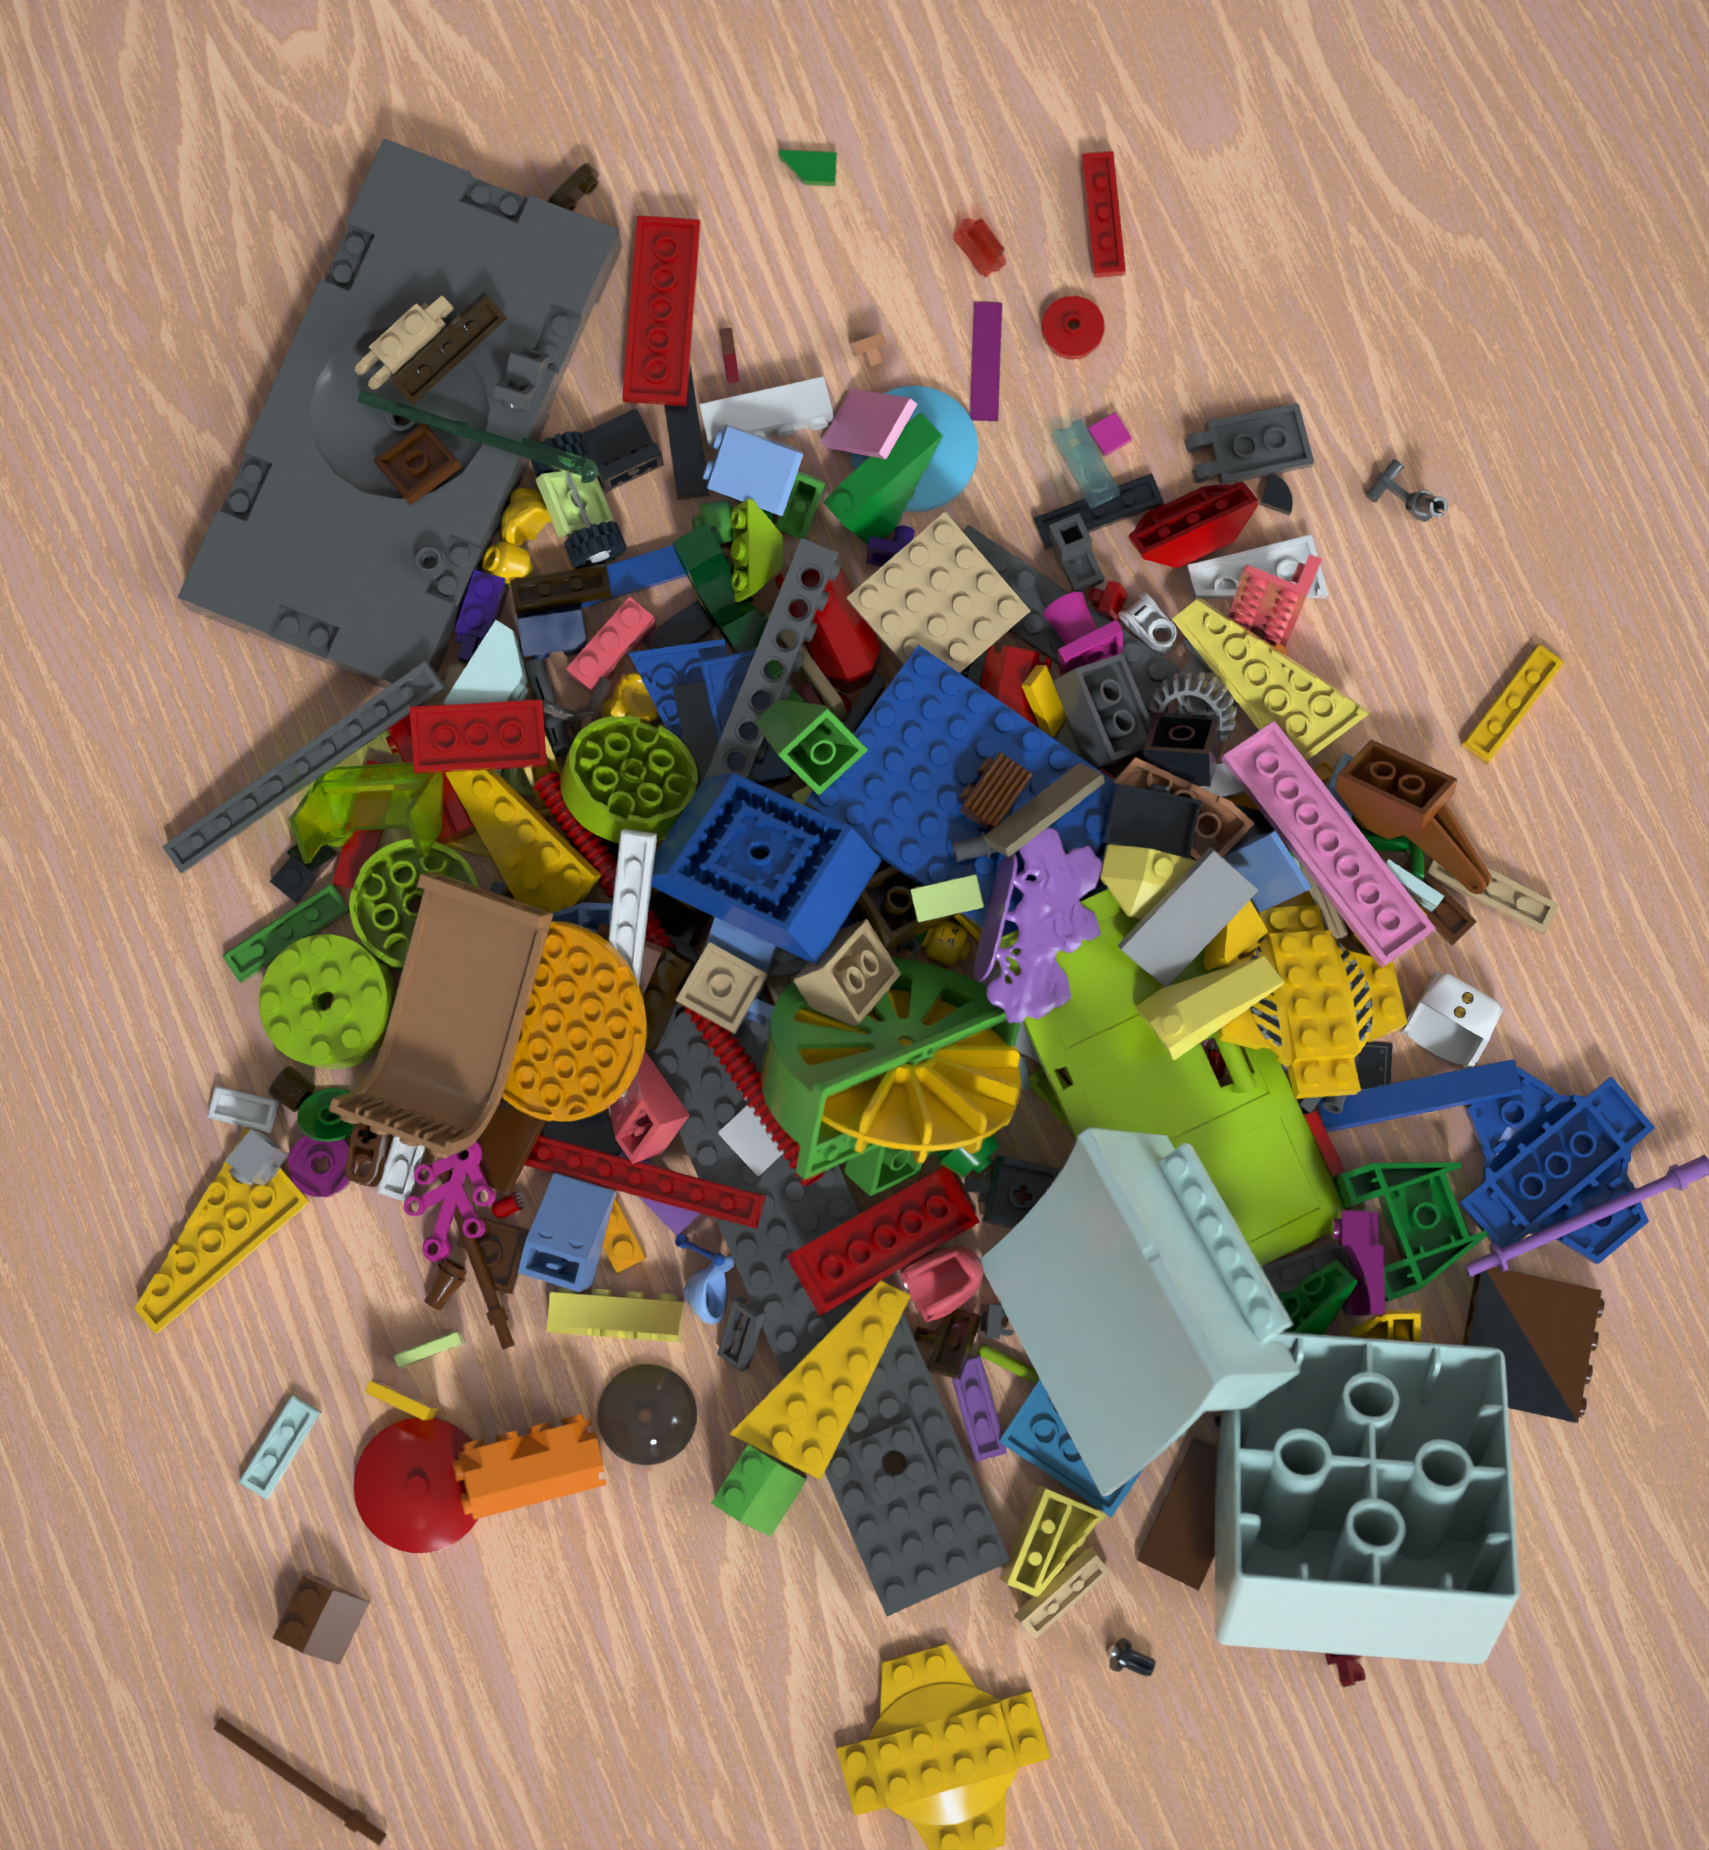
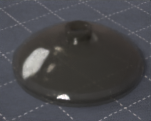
M636 1365L623 1370L607 1384L599 1400L597 1422L604 1442L618 1457L637 1465H656L677 1456L690 1442L697 1424V1405L688 1384L674 1371L659 1365ZM644 1408L649 1409L652 1413L651 1419L647 1422L642 1421L639 1416L640 1411Z

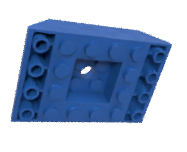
M735 773L705 777L654 855L651 887L817 965L881 863V858L852 827ZM763 849L769 855L764 859H755L751 856V853L754 850Z

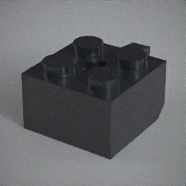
M997 1155L992 1174L984 1172L983 1180L966 1176L963 1190L979 1194L978 1202L985 1203L982 1217L983 1223L1013 1229L1047 1192L1062 1169ZM1021 1187L1025 1188L1026 1194L1030 1196V1200H1025L1023 1205L1018 1204V1199L1013 1197V1192H1018Z

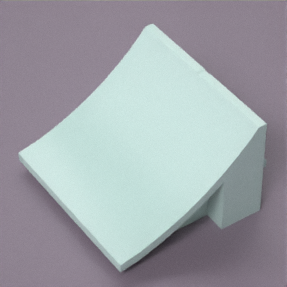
M1088 1128L1078 1136L1068 1161L1047 1192L996 1246L980 1258L984 1274L1101 1496L1110 1495L1145 1468L1178 1439L1204 1411L1247 1408L1300 1373L1284 1342H1266L1292 1325L1281 1302L1191 1144L1184 1143L1174 1150L1166 1135Z

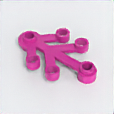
M475 1141L467 1148L469 1156L466 1160L461 1157V1152L450 1155L448 1158H442L431 1165H420L414 1171L416 1182L421 1185L432 1184L436 1180L437 1175L454 1168L450 1181L422 1196H411L404 1202V1210L408 1215L420 1216L424 1214L428 1207L444 1200L433 1235L426 1238L422 1246L424 1256L432 1262L443 1261L444 1258H448L451 1255L452 1244L447 1235L456 1206H458L465 1221L462 1230L467 1237L477 1238L485 1232V1223L482 1219L478 1218L464 1187L468 1174L475 1187L473 1192L475 1204L478 1206H489L495 1201V1191L488 1186L479 1166L482 1159V1148L478 1141ZM424 1169L429 1171V1178L426 1181L422 1178V1171ZM483 1190L488 1193L486 1202H483L480 1198V1193ZM414 1200L419 1203L417 1212H414L411 1207ZM472 1222L478 1225V1230L475 1234L470 1230ZM433 1242L438 1245V1252L436 1254L431 1252Z

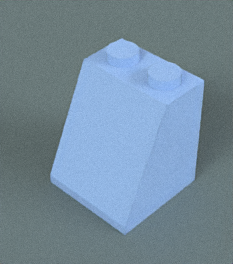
M728 424L725 425L724 431L718 429L712 447L718 450L714 462L708 460L702 479L707 480V489L742 502L752 499L757 503L758 508L783 516L803 453L799 448Z

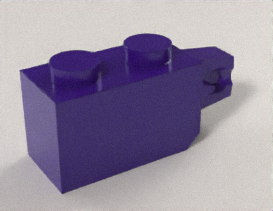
M477 570L473 571L455 627L457 634L456 643L461 644L458 653L460 662L468 664L495 620H500L509 591L505 578Z

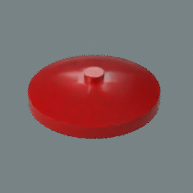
M418 1417L396 1422L380 1431L362 1452L355 1470L353 1485L358 1513L370 1532L386 1545L409 1553L438 1551L455 1544L466 1536L479 1519L473 1520L471 1513L464 1515L460 1495L465 1494L466 1490L463 1480H456L452 1461L459 1460L457 1453L464 1451L463 1444L473 1442L474 1440L456 1425L437 1418L431 1420H422Z

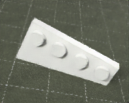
M1311 534L1187 565L1186 570L1194 599L1199 597L1201 599H1234L1245 565L1297 584L1291 580L1298 563L1306 564L1309 554L1316 557L1318 555ZM1321 566L1318 568L1306 598H1327L1329 596Z

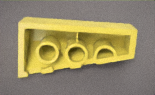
M559 1286L558 1293L550 1292L546 1330L548 1333L682 1343L685 1302H678V1295L658 1294V1300L644 1299V1292L625 1291V1297H611L612 1290L592 1289L591 1295H584Z

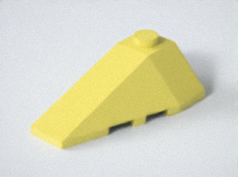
M1262 956L1163 987L1135 1006V1009L1174 1061L1285 983L1266 957Z

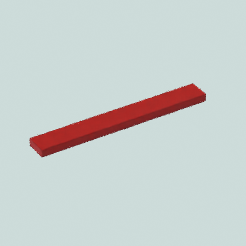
M539 1135L524 1165L549 1173L556 1172L608 1189L755 1229L758 1227L766 1196L642 1162L632 1164L630 1159L542 1135Z

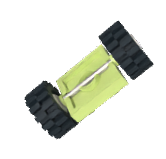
M570 431L564 432L563 435L559 433L554 435V438L550 439L548 437L544 439L545 442L535 444L536 447L530 449L528 456L536 473V482L558 537L572 536L566 539L564 546L573 569L606 564V561H612L615 557L621 556L622 552L627 550V546L618 523L613 519L593 467L579 469V467H585L591 461V456L582 433L577 431L572 433Z

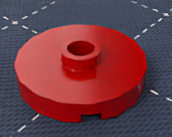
M1064 296L1054 301L1045 311L1041 324L1042 338L1045 344L1047 343L1048 347L1052 349L1051 351L1057 356L1069 360L1082 359L1096 350L1101 344L1105 331L1104 317L1098 306L1089 299L1080 296ZM1076 322L1079 328L1072 330L1068 327V324Z

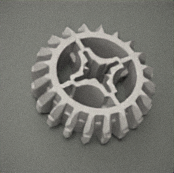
M1188 671L1184 679L1177 673L1173 675L1172 681L1164 680L1161 688L1155 690L1153 694L1154 699L1149 704V709L1152 711L1149 714L1151 722L1155 712L1169 713L1168 703L1177 698L1179 709L1175 711V714H1188L1187 712H1192V715L1210 716L1216 714V716H1220L1222 748L1223 741H1227L1231 737L1232 733L1230 730L1234 729L1236 725L1234 717L1237 713L1236 707L1231 706L1234 701L1233 696H1224L1227 690L1226 685L1217 688L1215 686L1217 682L1216 677L1208 682L1204 680V672L1199 673L1198 678H1194L1191 671Z

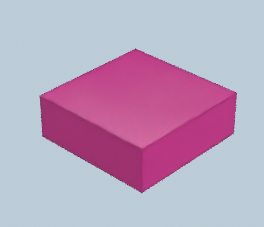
M1116 412L1088 428V433L1104 457L1132 441L1131 435Z

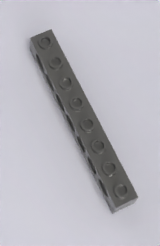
M801 538L705 777L735 773L755 782L756 777L751 775L755 763L762 764L768 750V746L764 745L766 738L758 728L757 737L754 740L746 741L741 736V728L748 722L754 723L767 710H757L753 706V698L757 693L766 692L770 695L771 703L769 707L778 699L788 700L793 685L788 683L793 671L799 672L805 658V654L800 653L805 641L811 642L818 625L813 622L817 610L823 612L830 593L825 592L830 579L835 581L841 569L842 563L837 561L839 557L838 552ZM814 570L820 574V581L815 587L803 585L802 576L806 571ZM795 601L805 602L808 605L806 615L801 618L791 616L789 611L791 604ZM784 631L794 633L796 638L794 645L788 649L779 647L777 643L778 636ZM776 661L782 664L783 673L778 679H769L765 675V668L770 662ZM734 753H742L746 758V765L741 771H732L728 765V760Z

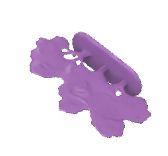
M1049 827L1019 849L1025 861V868L1022 872L1016 875L1017 858L1015 854H1012L1010 857L1004 856L995 875L975 958L974 977L976 981L986 979L993 968L996 958L999 961L1002 975L999 978L993 979L987 988V997L992 1005L1004 1009L1008 1023H1020L1026 1016L1040 1019L1042 1016L1048 1015L1052 1008H1059L1071 999L1068 977L1055 960L1056 953L1060 950L1072 953L1081 946L1082 940L1089 941L1101 935L1099 923L1094 912L1083 907L1079 899L1086 895L1088 891L1096 888L1102 871V863L1098 857H1095L1093 850L1089 846L1075 848L1069 854H1065L1058 831ZM1030 874L1035 875L1037 878L1035 882L1025 879ZM1013 885H1015L1024 895L1016 909L1010 912L1008 911ZM1005 920L1015 922L1019 927L1016 943L1007 949L999 947ZM1019 948L1021 951L1017 956L1011 953L1013 949ZM1007 957L1016 960L1021 968L1019 976H1016L1007 967L1010 966L1011 962L1006 960ZM1005 974L1009 975L1012 979L1011 984L1004 981Z

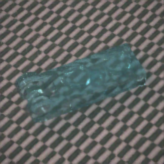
M1082 419L1071 422V426L1064 430L1058 428L1051 432L1057 449L1090 508L1120 496L1119 488L1090 438ZM1077 438L1080 444L1070 447L1068 441Z

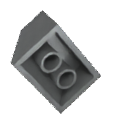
M1123 653L1073 669L1053 681L1086 762L1096 769H1100L1143 751L1152 722Z

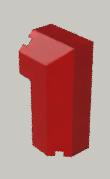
M841 566L836 580L830 579L825 592L830 593L823 612L817 610L813 622L818 624L811 642L805 641L804 644L811 658L832 687L850 694L868 685L879 665L881 647L872 628L846 600L854 591ZM814 570L806 571L802 576V583L806 587H815L820 581V574ZM781 573L775 577L779 592L784 582ZM803 601L793 602L789 609L790 615L795 618L805 616L808 611V605Z
M990 646L986 656L980 688L1038 727L1037 720L1021 685L1036 665H1046L1050 673L1052 660L1046 657L1045 663L1039 661L1040 654L1035 651L1002 646L1001 652H994L995 646Z

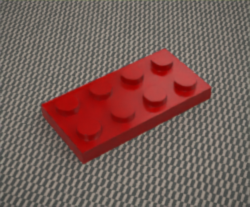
M542 700L409 707L414 774L547 766Z

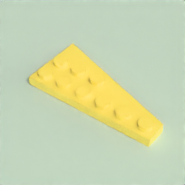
M1200 597L1172 618L1211 670L1220 677L1223 685H1226L1229 693L1260 731L1275 721L1306 761L1370 714L1369 710Z

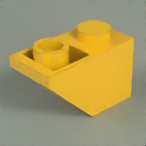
M1251 900L1205 947L1203 965L1206 970L1218 966L1224 969L1239 962V954H1246L1260 945L1258 940L1268 933Z

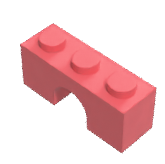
M629 596L566 668L569 678L594 698L613 677L617 663L631 648L636 650L643 642L642 639L655 629L657 625L654 616Z

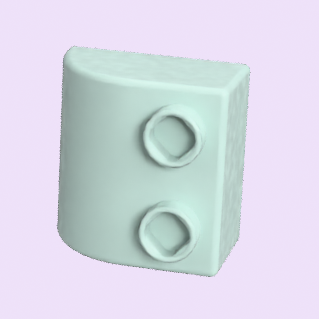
M1291 1332L1278 1333L1266 1342H1284L1300 1373L1247 1408L1221 1410L1215 1486L1216 1640L1220 1644L1230 1646L1465 1664L1484 1663L1519 1597L1506 1371L1503 1352L1491 1347Z

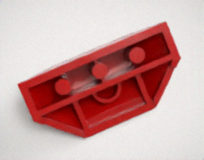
M1236 482L1234 485L1202 486L1147 512L1139 521L1135 530L1129 534V541L1142 559L1179 568L1234 542L1258 507V499L1244 482Z

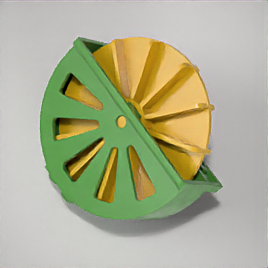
M891 958L901 975L856 1026L812 1009L804 996L799 992L794 980L780 995L771 1017L761 1070V1085L766 1104L773 1117L801 1145L796 1173L804 1180L847 1161L845 1174L869 1196H872L920 1174L927 1151L962 1147L968 1153H975L980 1150L984 1138L1010 1123L1019 1102L1022 1086L1018 1066L1020 1054L1015 1047L1021 1022L1008 1023L1004 1009L992 1005L988 999L987 987L962 974L928 963Z

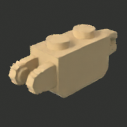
M440 296L430 306L426 302L421 306L416 303L369 346L371 351L355 366V372L358 375H363L380 360L384 366L370 378L368 386L372 390L382 386L383 383L441 332L446 325L443 320L454 310L452 305L444 296Z

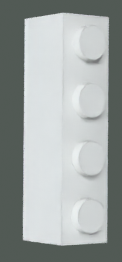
M824 376L699 404L709 450L715 449L712 447L718 429L724 431L726 424L763 437L774 435L789 437L796 434L797 430L810 428V430L823 429L828 426V423L833 421V411Z

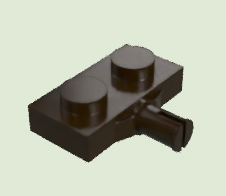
M956 1309L949 1315L944 1316L942 1323L937 1327L936 1331L920 1326L916 1328L917 1332L914 1333V1339L931 1343L932 1353L927 1364L929 1372L961 1379L981 1322V1317L978 1313Z

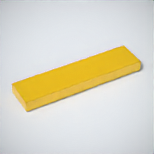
M1538 643L1461 746L1485 764H1488L1565 662Z

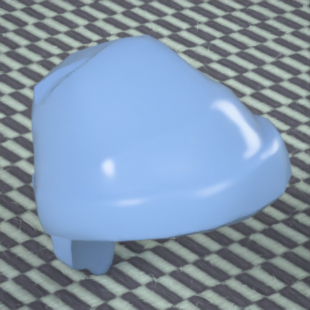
M726 1256L725 1262L721 1266H716L712 1262L706 1269L697 1271L690 1276L684 1287L683 1292L688 1304L701 1321L706 1324L719 1323L724 1316L727 1304V1283L724 1273L734 1267L732 1256Z

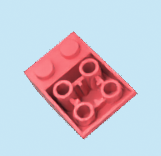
M645 1050L638 1072L627 1089V1095L620 1097L610 1106L615 1139L632 1164L662 1154L690 1116Z

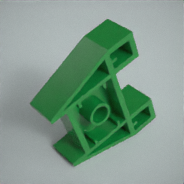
M1461 1162L1371 1163L1333 1177L1344 1208L1377 1197L1380 1201L1401 1258L1400 1261L1384 1266V1302L1419 1291L1488 1236L1487 1231L1469 1236L1446 1173L1462 1168Z

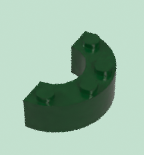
M705 523L672 543L673 548L693 589L716 624L722 637L734 653L745 652L759 644L769 618L764 611L758 613L757 609L751 604L754 601L752 596L741 602L735 601L734 589L732 588L734 564L729 556L725 558L720 545L724 541L716 527L709 528L708 524Z

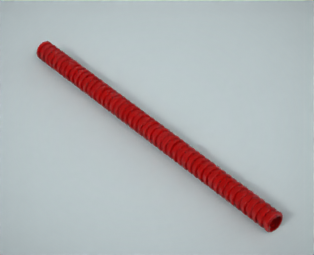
M557 771L544 774L536 781L533 787L534 790L540 792L539 797L541 800H546L544 804L547 808H551V815L557 816L555 819L557 824H562L561 829L564 833H568L566 837L569 841H573L572 846L574 849H579L578 852L601 874L597 882H601V889L607 890L605 894L607 898H612L611 903H613L618 861H614L615 856L613 853H609L610 848L608 845H603L604 839L584 828L571 814L562 796L559 780L560 774ZM648 911L645 940L661 947L670 946L677 950L675 944H670L671 938L665 936V929L659 928V920L653 919L654 913ZM686 1007L684 1010L686 1015L692 1016L690 1021L692 1024H697L696 1030L703 1033V1040L709 1041L707 1046L709 1049L715 1050L713 1055L715 1058H720L719 1064L726 1067L725 1073L727 1075L731 1074L730 1080L732 1083L738 1084L736 1089L738 1092H743L742 1098L749 1101L748 1107L750 1109L754 1108V1116L761 1118L759 1123L761 1126L765 1125L767 1127L765 1132L772 1135L771 1141L773 1143L777 1142V1150L784 1153L783 1159L789 1160L788 1166L790 1169L796 1170L801 1145L773 1117L762 1092L761 1071L755 1070L757 1065L750 1062L751 1056L744 1053L745 1047L739 1046L740 1040L738 1037H733L734 1033ZM827 1170L805 1180L796 1171L794 1175L796 1178L800 1177L802 1179L800 1181L802 1186H809L823 1177Z

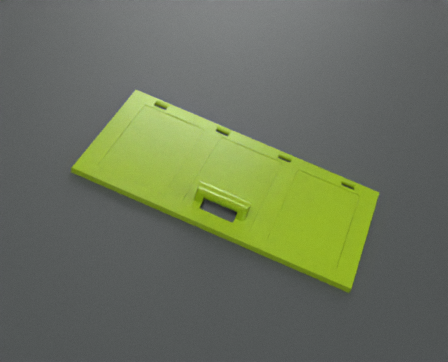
M1109 889L1080 901L1083 907L1094 912L1099 923L1101 935L1089 941L1082 940L1081 946L1072 953L1062 950L1056 953L1055 960L1068 977L1071 999L1059 1008H1052L1048 1015L1042 1016L1040 1019L1026 1016L1023 1020V1024L1075 1141L1077 1142L1078 1136L1088 1128L1166 1135L1174 1150L1184 1143L1191 1144L1260 1267L1332 1232V1219L1337 1218V1212L1345 1211V1208L1297 1099H1294L1292 1088L1282 1065L1277 1061L1278 1056L1271 1049L1261 1047L1259 1050L1241 1046L1251 1067V1073L1240 1046L1218 1040L1217 1031L1203 1041L1210 1038L1215 1039L1233 1082L1221 1088L1201 1042L1173 1061L1135 1009V1006L1164 986L1118 946L1141 920L1128 917ZM1019 930L1001 937L999 947L1007 949L1016 943ZM1016 948L1011 953L1017 956L1021 950ZM1204 948L1169 986L1208 974L1221 967L1218 966L1206 970L1203 965ZM1007 957L1006 960L1011 961L1010 966L1007 967L1014 974L1021 972V968L1016 960ZM996 958V963H997V965H998V967H999V969H1000V972H1001V967H1000L999 961H998L997 958ZM1005 974L1004 981L1011 984L1012 979L1009 975ZM1062 1067L1065 1068L1071 1085L1062 1089L1055 1073V1069Z

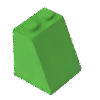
M778 699L754 721L778 756L818 795L825 791L868 751L853 733L823 705Z
M748 1444L711 1504L739 1522L771 1537L807 1479L768 1453Z

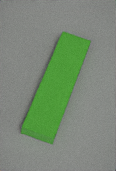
M330 883L223 954L222 957L242 984L269 966L286 947L302 938L316 935L349 913L350 909L335 886Z

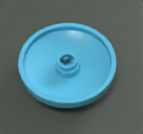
M905 386L884 393L911 398L917 404L907 424L921 412L943 435L904 512H926L948 504L966 488L976 468L978 438L970 416L955 399L933 388ZM851 453L854 471L870 456Z

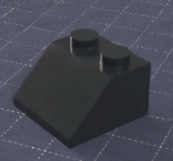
M1155 712L1144 745L1143 755L1155 766L1199 787H1210L1221 750L1220 716Z

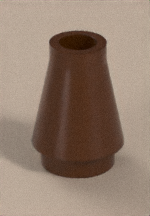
M444 1258L443 1262L436 1266L424 1302L437 1310H442L444 1304L466 1281L465 1275L467 1270L457 1262Z

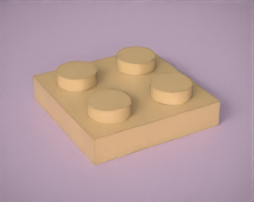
M708 942L679 993L676 1002L735 1034L768 974Z

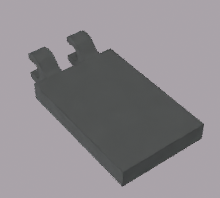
M1299 403L1207 421L1205 432L1189 434L1187 436L1188 439L1184 441L1187 453L1198 452L1207 447L1211 448L1214 461L1195 465L1196 469L1192 471L1195 483L1205 482L1218 477L1220 484H1231L1270 476L1271 473L1279 474L1312 467L1314 464Z

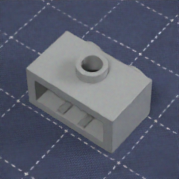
M251 1129L225 1161L232 1166L229 1172L243 1184L247 1183L251 1186L253 1183L264 1186L277 1174L281 1164L289 1154L266 1135Z

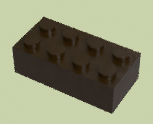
M890 866L873 875L852 908L860 921L865 919L869 921L887 952L957 915L953 914L918 922L911 889L922 886L894 866Z

